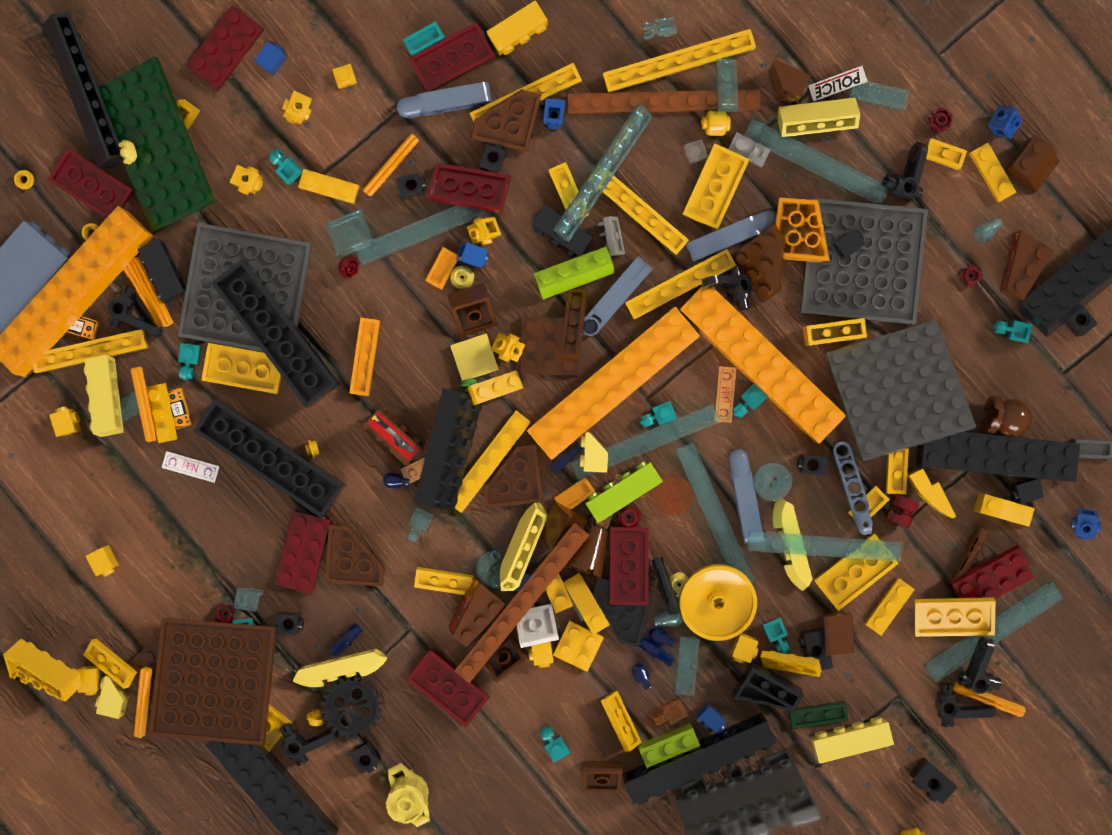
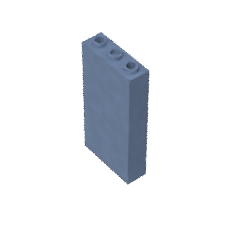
M23 220L0 247V334L71 258V253L62 246L59 248L55 244L56 240L49 234L44 235L41 232L42 228L33 221L30 223Z

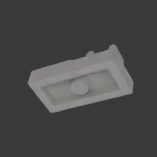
M737 132L728 150L748 158L749 162L761 168L771 150Z
M609 216L603 218L604 222H599L598 226L605 227V232L600 233V236H607L606 247L609 255H625L618 217Z

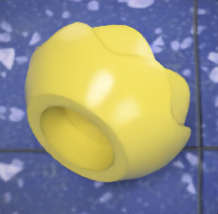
M122 140L119 143L121 147L120 155L124 158L123 163L130 165L137 159L136 150L132 142Z
M458 266L451 272V283L460 290L469 288L474 282V273L467 266Z
M677 572L669 578L673 590L677 593L676 596H680L682 587L689 577L684 573Z

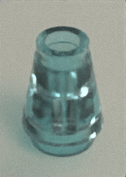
M996 217L976 226L973 231L975 239L980 243L988 242L1003 227V222Z
M667 610L654 616L656 627L679 626V624L683 623L681 612L669 615Z

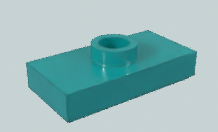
M435 21L402 40L412 57L444 40L445 36Z

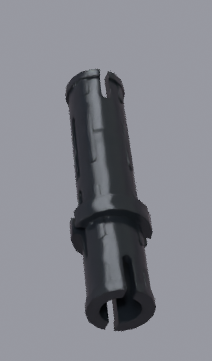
M663 557L652 559L651 563L662 591L661 596L665 600L669 615L680 613L681 609L676 599L677 593L671 585Z

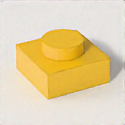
M351 64L332 69L339 89L357 84Z

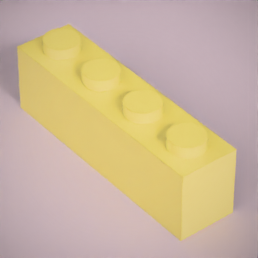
M856 98L781 106L778 108L777 122L781 137L855 129L859 126L860 111Z
M103 355L85 359L84 373L87 376L86 391L89 395L88 410L91 413V431L100 437L124 433L115 358Z
M874 717L870 719V722L866 723L855 722L852 726L846 728L839 726L830 732L819 731L815 733V736L810 737L815 758L819 764L894 745L889 723L882 717Z

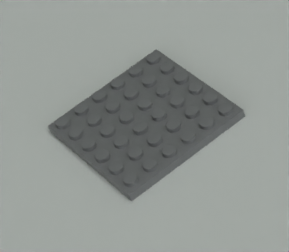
M812 198V200L819 201L830 261H805L800 313L852 319L864 318L865 320L915 325L928 209ZM854 228L855 231L858 230L863 235V241L866 244L843 260L831 245Z
M197 223L178 336L262 351L211 284V282L241 259L250 264L298 327L312 243Z
M936 320L825 353L862 462L976 428Z

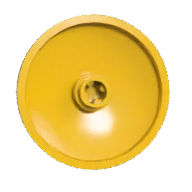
M713 564L702 567L690 575L682 587L679 605L686 625L695 634L708 640L722 641L738 636L749 627L756 614L757 596L752 583L740 570L729 565Z

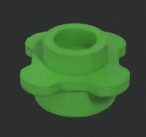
M473 378L463 380L461 382L462 385H460L461 392L469 394L467 387L477 384V380Z

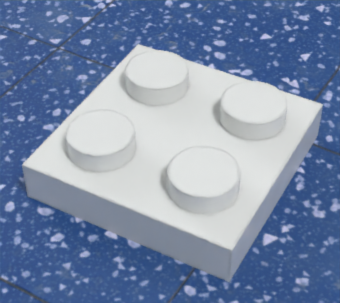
M552 604L530 608L519 621L517 631L521 648L559 640Z

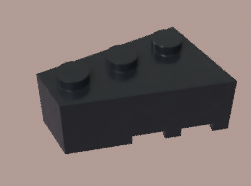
M751 660V663H749L732 691L734 700L770 705L773 708L793 712L804 696L802 687Z

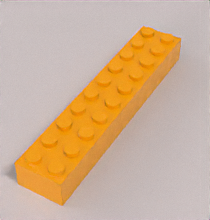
M117 206L0 334V361L13 374L26 377L33 369V365L39 363L47 350H50L123 271L124 267L139 253L138 249L145 246L154 236L128 211Z
M701 286L679 309L680 313L815 443L820 444L846 417L828 397L714 288L704 289Z
M674 307L531 426L527 432L551 460L554 459L700 337V335L680 311Z

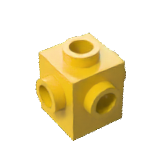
M293 91L290 99L286 98L282 109L285 110L283 117L293 124H301L304 119L308 120L311 113L309 105L312 98Z
M237 165L230 183L239 187L237 191L249 195L250 192L255 195L263 185V177L258 174L259 170L248 166L246 169Z
M495 217L474 219L473 224L467 227L473 245H489L493 243L492 239L501 235Z
M498 333L491 351L500 354L498 358L508 363L510 359L518 362L525 344L519 342L520 338L509 333L508 336Z

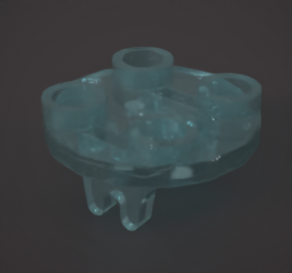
M764 464L755 473V490L762 498L768 501L783 499L792 487L793 478L787 468L781 464Z
M496 550L480 556L476 564V571L483 584L493 589H500V569L504 557Z

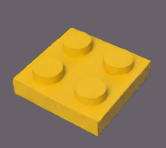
M569 620L553 656L588 672L604 636L598 633L593 635L589 629Z

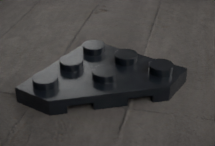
M598 578L593 597L618 641L622 644L638 648L653 591L648 590V606L609 605V579Z

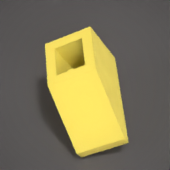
M585 432V436H581V447L585 448L584 455L580 456V467H584V471L607 472L608 452L590 432Z
M106 675L100 683L102 690L96 700V714L119 719L125 715L129 695L125 689Z

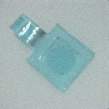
M674 17L655 19V23L646 22L642 24L643 30H650L643 33L644 39H651L655 34L664 37L677 34Z
M416 507L408 524L413 526L408 540L415 543L420 531H427L434 514Z

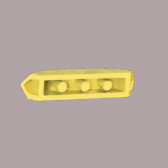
M778 497L773 509L774 528H781V531H778L779 538L786 547L783 553L786 561L789 560V563L784 565V568L794 585L804 591L810 585L812 576L796 514L791 503Z
M540 502L533 503L518 523L501 564V591H513L521 583L548 516L547 511Z
M372 649L302 666L293 681L307 687L325 686V679H327V682L339 679L338 676L345 675L346 677L357 675V672L363 677L380 668L387 660V657L378 649Z

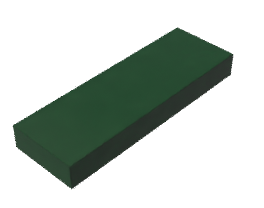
M845 701L796 708L794 712L788 711L792 730L849 721Z

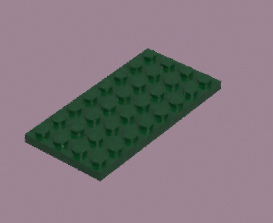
M153 56L98 87L119 143L122 140H127L134 144L137 159L130 165L125 163L124 165L151 232H158L216 202L158 57Z

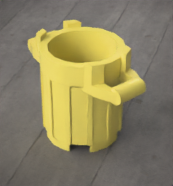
M402 763L389 768L388 776L391 790L386 804L391 818L403 824L412 822L416 827L430 821L428 808L429 789L424 779L414 774L412 770H408ZM403 770L404 775L398 778L396 776L393 777L394 774Z

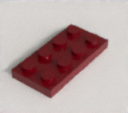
M232 5L186 66L219 91L263 33L264 29Z
M475 22L410 57L409 60L426 92H430L494 59L495 55L478 23Z
M67 148L47 179L105 218L117 206L124 208L134 193V190L101 168L98 169L95 164L70 148Z
M436 163L427 199L428 201L502 213L511 176Z
M296 510L293 511L274 585L308 594L313 593L331 519L321 518Z
M610 527L609 605L648 606L649 528Z
M1015 545L951 580L950 583L957 598L996 599L1034 577L1021 547Z
M430 649L406 680L459 723L467 727L490 696L472 681L468 683L454 672L456 668Z

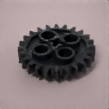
M357 676L354 677L353 681L350 680V677H347L346 682L339 678V685L333 682L334 689H326L329 696H322L326 699V702L320 703L321 706L325 707L320 713L326 714L322 721L328 720L329 723L326 728L332 726V734L339 731V738L343 733L346 734V739L349 738L350 734L356 739L357 733L364 737V730L370 733L371 729L369 726L376 727L377 725L374 720L381 719L377 715V713L383 712L382 709L378 708L383 702L377 701L381 694L375 695L374 692L377 687L369 688L372 682L364 684L365 678H362L360 682H358ZM360 690L362 698L360 700L353 699L352 691ZM337 697L344 699L345 703L341 708H337L333 704L334 699ZM365 699L368 700L366 704L356 707L354 713L349 710L338 716L335 715L336 712L347 708L350 702L354 705ZM366 707L369 709L370 714L367 718L360 717V708ZM349 715L352 722L349 726L341 724L342 716Z

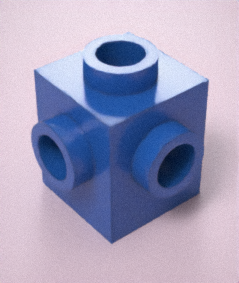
M999 105L995 113H993L988 127L995 135L1011 139L1019 128L1022 117L1015 107Z
M1077 508L1076 518L1072 517L1071 529H1074L1075 536L1084 540L1095 539L1096 532L1100 533L1101 521H1098V511Z

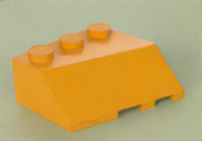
M779 198L776 226L786 239L783 258L785 260L807 262L830 261L819 201Z

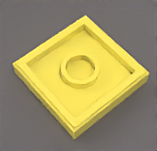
M487 333L450 345L462 381L499 370L493 351H491Z

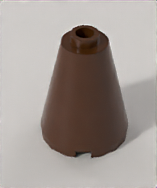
M596 523L593 526L589 525L586 530L590 534L565 567L571 570L576 568L575 570L579 571L578 573L601 579L607 531L604 530V526Z

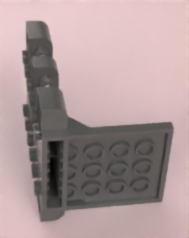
M788 749L763 757L765 766L759 767L758 770L752 772L750 770L743 773L740 765L727 769L729 778L723 779L722 782L716 784L714 782L706 785L704 777L694 782L685 783L680 788L682 795L675 797L687 835H768V829L772 831L777 826H787L789 822H791L793 828H797L820 820L817 806Z

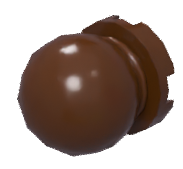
M1000 396L988 397L983 409L987 411L986 420L982 419L981 421L983 432L994 434L998 431L1002 435L1015 437L1024 434L1031 427L1032 413L1024 402L1016 399L1003 401Z

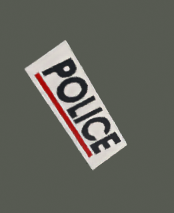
M863 66L811 84L808 87L814 102L868 81Z

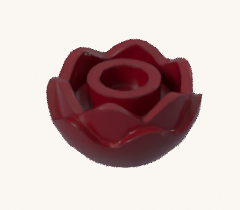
M941 107L930 113L928 122L934 131L944 132L951 127L953 116L948 110Z
M355 256L342 258L338 264L340 275L344 279H351L352 276L358 273L360 262Z
M626 505L618 511L617 520L622 527L634 528L640 522L641 514L636 506Z

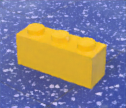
M535 0L486 31L487 37L499 56L502 54L507 55L519 43L523 45L528 42L533 34H540L547 29L546 26H548V19Z
M864 318L802 327L805 346L867 337Z

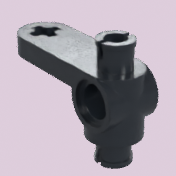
M916 142L911 147L903 176L886 174L882 180L887 181V183L882 182V186L887 187V191L894 197H902L907 200L921 198L922 194L918 193V191L923 192V188L918 186L926 161L928 146L924 143Z
M741 267L729 269L730 275H715L701 280L704 289L725 288L728 296L732 298V302L737 303L738 311L750 309L748 300L751 299L753 284L748 276L742 275Z
M123 285L121 293H116L114 299L108 304L107 314L110 315L107 325L119 329V325L123 321L161 337L163 329L131 315L133 312L132 306L135 301L131 298L135 290ZM122 304L123 311L119 314L117 312L118 305Z
M984 636L979 638L966 673L959 672L958 674L962 676H957L959 684H964L967 689H972L977 694L991 692L993 689L999 690V686L1002 685L1000 678H995L992 673L986 672L994 651V641L992 638Z
M940 683L941 692H937L935 708L937 716L941 718L942 727H948V725L954 727L953 718H991L996 716V708L992 706H959L957 703V693L953 692V684L946 683L945 685V683ZM950 703V709L944 711V705Z
M290 722L286 723V726L284 724L279 727L283 735L280 737L284 746L283 751L287 757L295 759L297 766H300L301 762L304 764L309 760L306 753L339 738V731L331 733L333 728L305 740L297 729H292ZM290 743H296L299 748H292Z

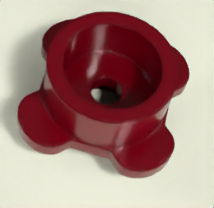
M971 264L968 265L965 271L960 272L959 277L966 282L967 287H973L974 283L982 280L983 275L975 265Z
M223 603L218 604L215 619L218 622L232 623L236 607L234 605L227 606Z

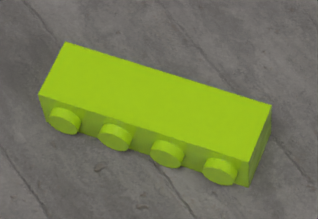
M607 247L536 272L534 276L544 300L614 274L615 271Z
M641 462L635 466L637 470L631 474L627 471L619 477L620 481L615 484L612 481L603 487L604 491L597 494L595 492L587 497L588 501L585 503L598 523L663 482L651 462Z

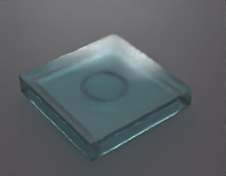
M361 209L325 223L338 258L374 244Z

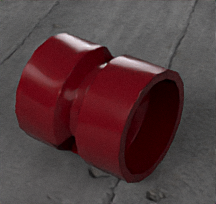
M895 494L892 501L893 508L889 509L886 519L910 528L913 520L911 515L916 513L919 503Z

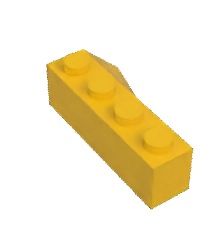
M20 639L3 654L9 677L13 679L19 677L21 678L20 681L24 684L31 682L35 689L41 690L44 688L47 694L62 701L69 699L82 686L81 675L76 669H70L61 660H55L46 651L37 649L31 642L27 643Z

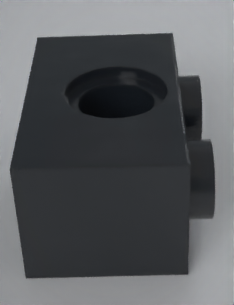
M825 628L801 631L802 637H799L800 647L804 648L805 654L802 657L819 659L821 670L832 669L831 655H826ZM816 645L819 646L818 653L811 654V648Z
M924 757L909 773L913 778L911 782L920 790L923 787L928 791L926 795L934 802L938 800L943 804L957 789V786ZM935 778V783L929 786V780Z

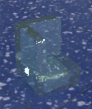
M241 586L236 592L234 608L256 612L260 596L263 595L264 590Z

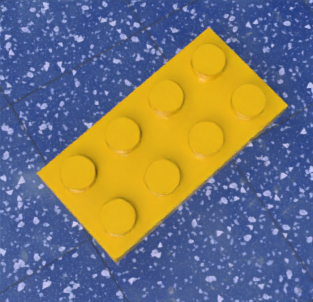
M714 143L682 215L718 230L749 159Z
M208 343L201 381L279 394L282 376L265 353Z
M872 533L816 577L814 582L836 610L839 611L899 563L876 534Z
M995 598L914 599L915 637L995 635Z

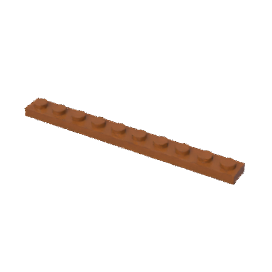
M760 89L568 94V115L760 110Z
M575 522L456 667L454 672L468 683L471 682L589 537V533Z

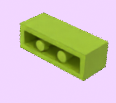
M691 723L638 745L647 768L700 746Z

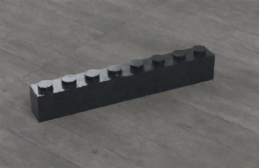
M70 13L51 14L43 23L96 165L98 169L116 166L124 159L120 155L121 147L119 146V140Z

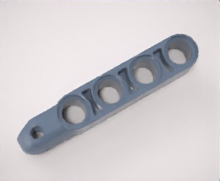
M481 82L404 97L398 101L397 111L404 118H414L484 106L492 102L489 83Z
M766 210L687 243L686 247L691 254L692 261L696 262L760 235L774 224L776 225L777 215L771 210Z
M640 256L633 261L585 317L583 334L586 336L597 334L651 272L653 268L644 262Z
M838 442L833 448V456L850 510L852 511L858 531L862 535L871 534L873 522L868 509L869 503L851 447L846 442ZM839 446L847 449L845 456L837 454L836 449ZM846 464L851 465L853 472L845 474L842 467ZM856 483L859 486L858 492H850L848 485ZM861 501L864 503L865 508L862 512L855 510V502ZM864 522L867 523V527L863 526Z
M734 449L728 455V463L744 544L764 540L748 456L744 450Z

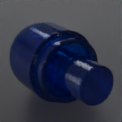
M387 473L383 477V484L388 488L397 489L401 488V485L409 486L410 479L402 478V475L398 473Z
M654 627L649 631V638L652 642L662 646L664 643L670 647L673 646L675 640L668 637V633L665 630Z
M641 663L635 664L632 667V675L638 684L641 683L645 690L650 688L651 684L648 681L650 676L646 667Z

